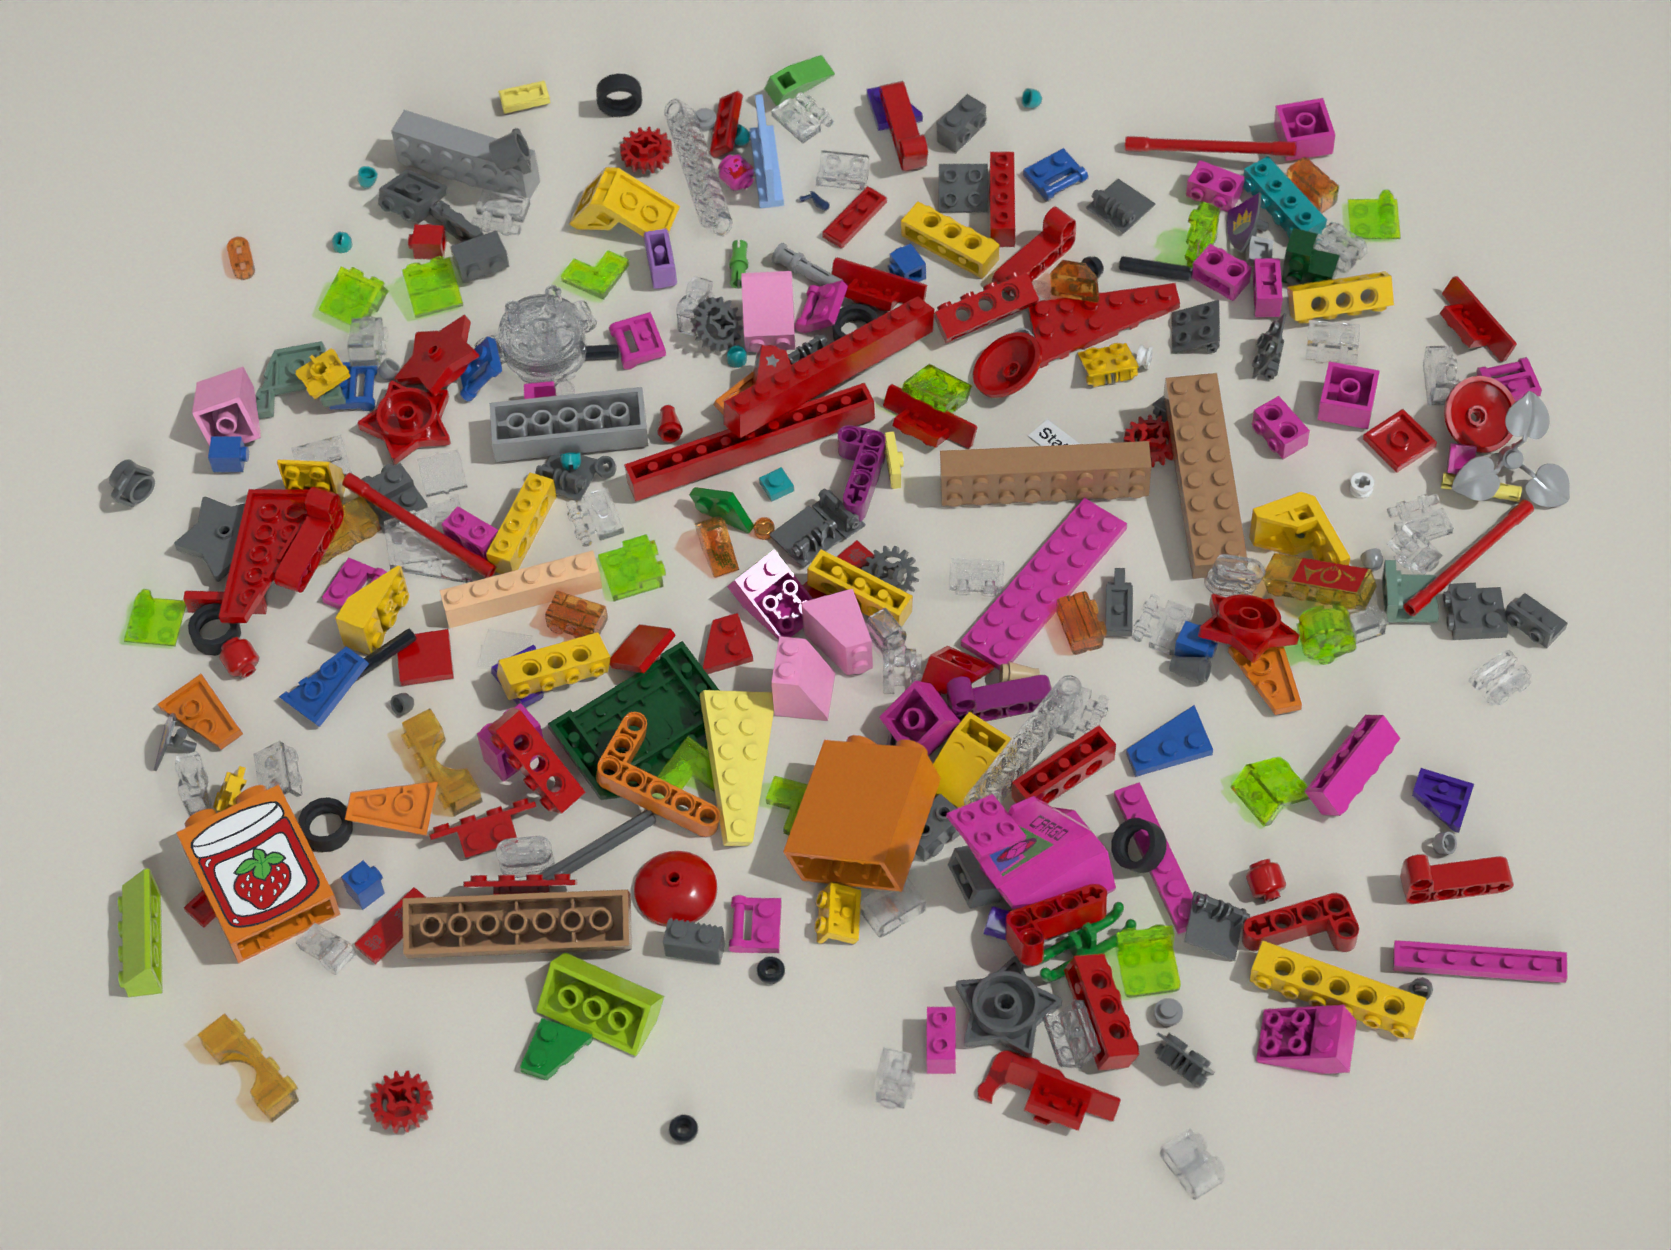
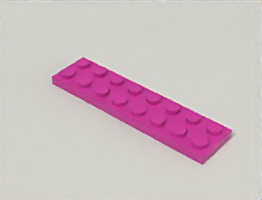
M1084 498L963 637L961 647L985 662L994 665L998 670H1000L1001 664H1007L1008 661L1014 662L1127 530V523Z

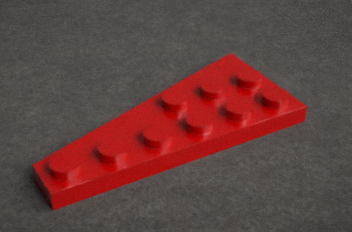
M1176 283L1038 301L1036 305L1027 309L1033 335L1042 349L1040 369L1048 366V362L1057 358L1061 360L1068 357L1069 353L1075 350H1085L1118 335V332L1126 328L1131 330L1138 327L1140 322L1147 319L1154 320L1180 309V299Z
M248 489L219 613L221 623H247L274 581L278 566L308 516L305 499L310 489Z

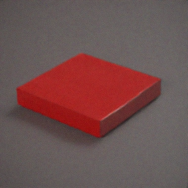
M1401 409L1363 435V440L1396 473L1436 448L1437 441L1404 409Z
M639 624L611 656L609 665L613 669L645 673L676 635L670 628Z
M448 629L415 634L416 641L397 653L401 686L454 679Z

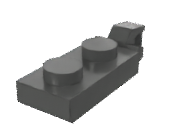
M440 200L437 204L430 207L431 215L443 223L444 229L460 242L483 235L482 230L477 225L471 224L461 213L451 209L449 204Z
M1115 568L1114 582H1108L1106 585L1105 636L1132 637L1133 585L1131 582H1125V568Z

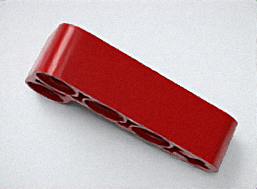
M904 81L879 86L882 106L901 170L907 171L927 166V142L925 136L919 134Z
M1052 207L1043 219V231L1000 266L994 273L992 282L996 281L997 284L1005 282L1006 277L1015 272H1019L1020 275L1027 272L1031 282H1033L1071 249L1076 239V220L1058 207ZM1004 291L1010 297H1014V294L1011 291Z
M315 486L310 488L305 499L308 516L278 566L274 578L277 586L302 593L307 587L344 518V510L339 494Z
M1417 854L1403 861L1400 873L1406 902L1409 904L1502 893L1514 886L1508 860L1502 856L1430 865L1428 856Z
M1089 884L1009 912L1006 916V941L1019 961L1027 966H1036L1043 961L1045 939L1083 927L1088 922L1092 924L1104 919L1107 913L1106 888L1099 884Z
M1331 893L1248 918L1243 927L1242 944L1250 951H1259L1262 941L1280 945L1326 931L1336 950L1349 952L1356 946L1359 925L1347 898L1340 893ZM1330 908H1336V909L1340 910V912H1339V913H1334V912L1330 911L1329 909H1330ZM1303 916H1311L1314 920H1305ZM1276 924H1285L1287 928H1279ZM1341 932H1346V933L1350 934L1351 936H1350V937H1343V936L1340 935L1339 933H1341Z

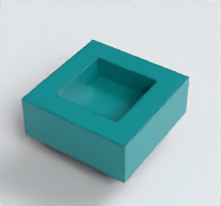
M782 467L759 477V483L771 502L794 492V485Z

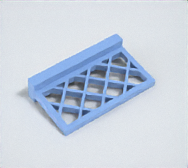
M755 95L758 127L749 129L760 209L784 206L774 126H767L763 95Z

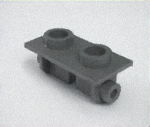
M824 488L819 492L820 500L813 504L812 507L825 520H834L837 524L836 530L845 539L866 526L863 521L860 522L858 520L857 514H852L844 508L843 502L831 490Z

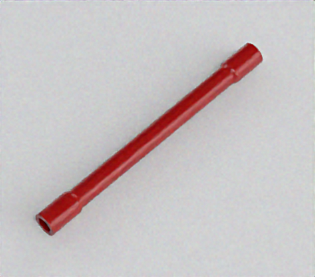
M1126 136L1125 150L1270 154L1273 156L1295 157L1297 143L1289 141L1252 142Z
M348 473L343 479L342 486L359 497L365 498L455 556L481 576L489 578L495 574L497 569L495 565L478 554L472 553L396 504L359 477Z
M1522 500L1508 512L1504 519L1423 590L1418 591L1404 604L1405 611L1410 616H1416L1437 594L1513 527L1526 519L1534 511L1533 505L1528 500Z

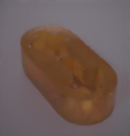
M234 237L227 243L233 274L237 279L247 280L255 273L251 249L247 239L244 237ZM241 247L242 250L240 254H237L236 248ZM245 262L246 269L241 270L240 263Z

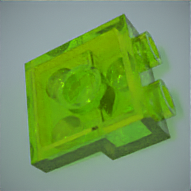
M1202 201L1197 210L1193 209L1188 218L1190 228L1186 239L1188 249L1185 253V259L1187 260V266L1192 268L1193 262L1208 245H1214L1217 240L1220 208L1211 203Z
M439 256L432 258L428 263H412L407 265L405 269H402L415 318L463 306L450 257L444 258Z
M341 266L318 310L363 332L373 311L378 313L389 291L384 287L385 282L374 276L368 279L364 277L362 271L354 267L348 270Z
M929 363L904 381L902 391L910 394L914 399L921 400L931 405L934 409L945 413L948 410L956 411L968 402L972 385Z
M647 534L622 541L623 547L598 554L613 602L664 587L662 576L666 575L665 567L662 560H656L655 555H659L655 540L649 541Z

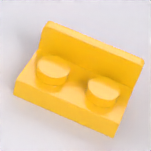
M831 882L818 893L816 899V906L819 907L818 917L814 926V930L817 932V943L823 944L830 938L855 944L859 940L861 890Z

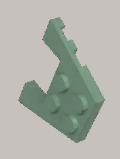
M322 341L274 350L264 374L265 381L263 386L257 390L255 395L259 419L274 417L275 395L307 389L296 376L295 371L310 362L311 355L316 358L327 351ZM340 384L321 395V403L324 407L346 404Z

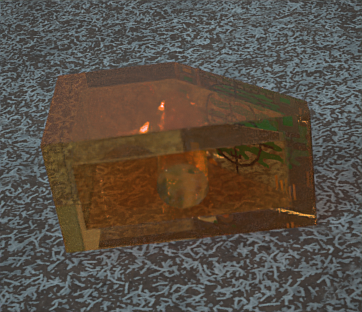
M1062 260L1050 272L1051 295L1096 303L1099 301L1098 278L1085 263Z
M716 516L695 523L702 550L714 578L739 570L725 520L720 516Z

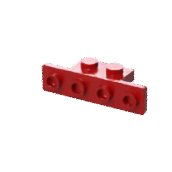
M839 257L833 260L831 274L841 278L848 286L844 297L852 299L855 303H865L874 306L880 311H891L898 302L906 303L917 296L925 301L926 284Z
M1458 276L1452 277L1442 293L1451 305L1444 306L1439 314L1444 318L1447 325L1458 334L1466 346L1469 348L1487 346L1500 362L1506 361L1517 343Z
M893 384L888 386L883 406L899 414L894 418L892 427L901 430L905 435L921 440L927 446L935 448L947 439L968 449L973 446L978 428L977 425Z
M528 798L512 802L513 808L504 811L501 806L487 810V816L476 819L475 814L459 819L460 825L450 827L449 823L433 827L434 833L429 834L430 840L457 832L465 858L518 842L510 815L534 808L536 803L535 801L529 803Z
M527 874L526 880H515V875H498V880H487V875H470V881H463V887H493V895L550 893V886L577 885V879H571V874H554V879L543 880V874Z
M1012 1058L1005 1077L1006 1082L1031 1091L1024 1111L1077 1131L1080 1129L1086 1112L1109 1121H1114L1121 1102L1119 1097Z

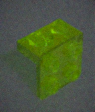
M1274 757L1245 765L1230 786L1263 827L1271 825L1284 806L1310 799L1305 793L1307 784L1293 771L1290 764L1281 757Z
M1157 924L1148 929L1137 930L1129 928L1116 933L1115 950L1126 997L1134 998L1180 990L1181 982L1173 949L1175 937L1173 925L1164 926Z

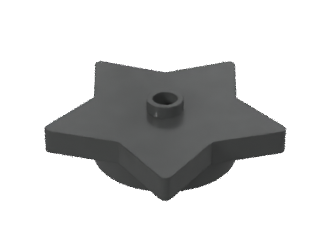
M204 496L201 502L198 523L174 542L176 550L202 558L208 565L216 582L221 581L229 573L245 503L229 506Z
M1017 956L1012 957L997 972L985 978L956 981V990L970 1012L964 1038L965 1047L1001 1043L1027 1058H1032L1037 1026L1062 1006V998L1036 987L1028 979Z

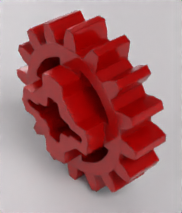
M650 126L647 127L646 131L639 127L637 133L629 132L630 138L623 137V144H620L621 160L625 161L626 168L632 166V172L641 169L642 174H645L646 170H650L653 174L655 173L654 168L662 170L663 163H670L669 157L673 156L671 139H668L667 133L661 134L659 128L653 132Z
M1148 415V420H1144L1140 416L1138 417V423L1130 422V429H1125L1123 442H1135V438H1137V442L1149 441L1151 467H1155V462H1159L1162 466L1165 465V458L1173 460L1168 421L1162 422V416H1159L1157 420H1153L1152 415Z
M406 1070L404 1076H400L398 1071H394V1078L392 1079L387 1075L383 1076L385 1083L383 1085L380 1083L375 1084L378 1093L370 1094L373 1102L370 1104L372 1113H375L373 1115L375 1121L381 1122L385 1130L392 1125L394 1133H397L400 1127H404L405 1132L408 1133L409 1126L412 1124L419 1128L418 1120H428L429 1117L426 1110H433L430 1100L434 1098L429 1090L428 1082H422L419 1074L411 1078L409 1070ZM417 1092L420 1094L419 1104L416 1102ZM384 1099H385V1100L387 1101V1103H388V1104L386 1105V1108H387L386 1111L383 1109Z

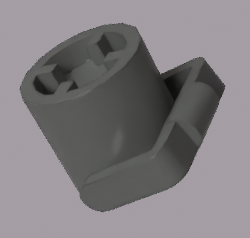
M515 128L511 133L489 143L491 157L499 170L503 172L519 165L523 175L532 172L530 150L520 129Z
M130 459L120 462L113 469L109 478L110 486L114 488L111 497L116 502L130 507L143 502L150 496L155 487V479L152 476L154 472L149 468L137 465Z

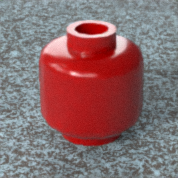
M235 637L222 645L219 658L231 676L246 678L256 671L255 666L259 662V655L247 639Z
M1264 859L1249 866L1250 870L1246 873V880L1252 896L1257 899L1264 898L1265 902L1280 898V892L1286 888V881L1280 865L1277 862H1271L1270 859Z

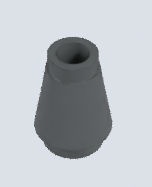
M1173 656L1169 670L1196 683L1201 681L1207 682L1211 672V661H1207L1205 657Z

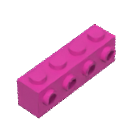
M1364 715L1305 790V793L1322 815L1340 816L1346 812L1351 801L1363 790L1369 778L1378 771L1380 764L1393 752L1395 745L1401 738L1385 716Z

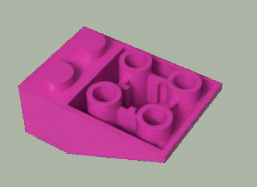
M775 550L771 551L727 586L742 607L778 640L779 636L792 637L803 628L801 603L813 600Z
M1344 1005L1264 1009L1256 1061L1258 1063L1321 1074L1350 1073L1357 1020Z

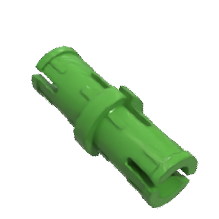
M738 240L732 242V258L729 260V268L731 269L730 285L733 288H738V281H740V288H742L741 273H746L749 262L746 259L748 244L744 240H740V248L738 247Z

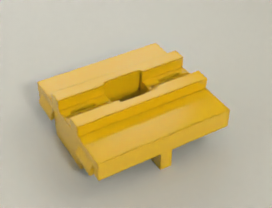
M332 348L316 358L311 355V361L295 371L296 376L303 382L307 392L314 400L351 377L349 370L338 358V354Z
M239 766L234 774L226 772L224 782L220 791L217 792L213 808L216 809L215 811L221 812L237 804L235 801L236 797L242 792L240 790L243 789L247 781L243 779L245 767Z

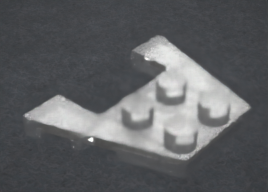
M459 494L449 496V500L439 504L433 502L428 508L418 512L413 510L410 513L436 529V521H444L457 506L460 507ZM396 518L384 521L390 570L399 565L404 573L463 583L472 582L471 568L459 559L442 560L439 546Z

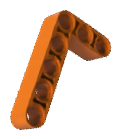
M639 712L628 713L623 718L598 762L597 783L602 788L647 810H651V812L703 837L714 835L717 832L720 820V811L716 806L631 765L633 758L645 739L647 719ZM637 726L640 730L631 731L628 727ZM622 747L628 750V752L619 753L615 749ZM606 769L613 770L615 774L606 775L603 773V771ZM635 781L640 786L630 787L627 783ZM659 793L664 798L655 799L652 797V794ZM679 805L686 806L689 810L682 812L679 811L676 807ZM708 817L713 822L706 824L701 821V818Z

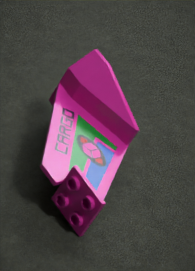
M991 794L953 810L946 815L979 862L981 870L1012 909L1021 908L1089 884L1104 886L1107 894L1116 889L1107 849L1075 810L1052 807L1033 796L1012 805L1009 812H1007L997 798Z

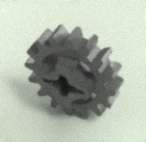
M711 297L706 299V301L699 302V308L692 311L696 317L690 319V322L695 324V328L691 329V332H697L698 334L695 339L696 342L702 340V348L710 347L711 352L718 350L722 352L735 346V341L741 339L740 334L737 332L743 330V326L738 325V321L743 318L735 314L738 308L732 309L730 307L732 301L723 302V297Z
M883 546V553L875 549L873 551L875 558H866L870 564L869 567H862V570L874 576L878 565L875 577L905 592L907 590L915 591L911 585L912 582H919V579L914 577V573L919 572V568L912 567L916 560L913 557L907 559L908 551L904 549L899 554V547L894 546L892 551H890L889 547ZM894 557L901 561L890 563L887 558ZM889 569L894 571L892 573L894 577L892 580L887 578L889 576L887 572ZM907 573L906 580L903 584L904 574Z

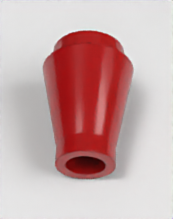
M665 405L660 409L657 431L659 437L667 443L678 441L683 433V428L676 415L675 408L671 405Z

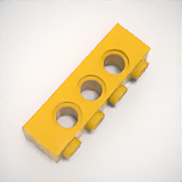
M917 201L901 220L902 237L981 279L999 261V244L996 241L977 233L971 227H966L956 222L950 216H945L935 211L931 206Z
M1386 271L1287 287L1290 317L1298 321V323H1309L1313 321V318L1318 317L1334 319L1338 317L1337 314L1343 313L1359 315L1362 314V310L1368 309L1374 312L1384 311L1387 309V306L1394 305L1392 276ZM1366 289H1370L1369 297L1361 300V293ZM1345 293V300L1340 304H1336L1337 296ZM1316 297H1321L1320 305L1312 308V300Z
M531 472L528 474L486 553L488 561L497 567L496 573L504 574L519 569L557 497L553 479Z
M822 549L807 568V585L826 595L853 588L861 613L897 631H900L912 613V595Z
M597 632L500 659L498 661L497 677L508 700L521 699L536 692L550 691L561 685L575 684L579 680L599 677L608 672L610 655Z

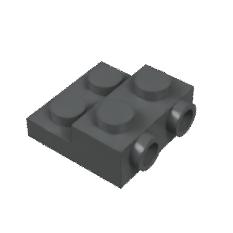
M406 169L379 188L378 205L386 212L391 211L400 214L406 221L411 220L419 223L431 214L430 207L447 195V186Z
M401 463L396 465L387 464L382 468L380 474L374 477L365 476L362 478L373 489L415 516L428 509L427 502L416 489L413 479ZM358 496L383 533L402 524V522L373 503Z
M1476 582L1448 585V590L1443 592V605L1448 607L1449 610L1446 624L1447 629L1452 630L1453 640L1507 638L1508 628L1501 587L1476 588Z

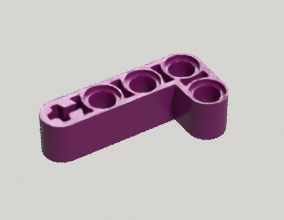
M847 425L838 431V453L842 458L855 462L843 494V506L852 514H857L858 520L861 522L866 517L885 460L886 438L880 431Z
M1036 675L972 688L968 677H957L947 683V702L949 708L960 722L969 712L986 722L1046 710L1056 702L1049 677L1046 675Z

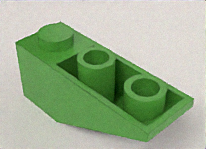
M820 55L789 65L771 75L764 89L778 108L831 78L835 73L824 57Z

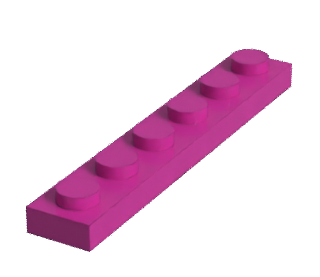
M1140 782L1114 791L1115 800L1125 821L1131 818H1141L1157 824L1161 828ZM1142 829L1136 832L1133 838L1143 858L1149 849L1150 837L1148 832ZM1167 841V850L1162 862L1149 873L1177 933L1181 934L1186 932L1193 895Z
M1395 940L1393 945V971L1566 983L1568 978L1567 952Z

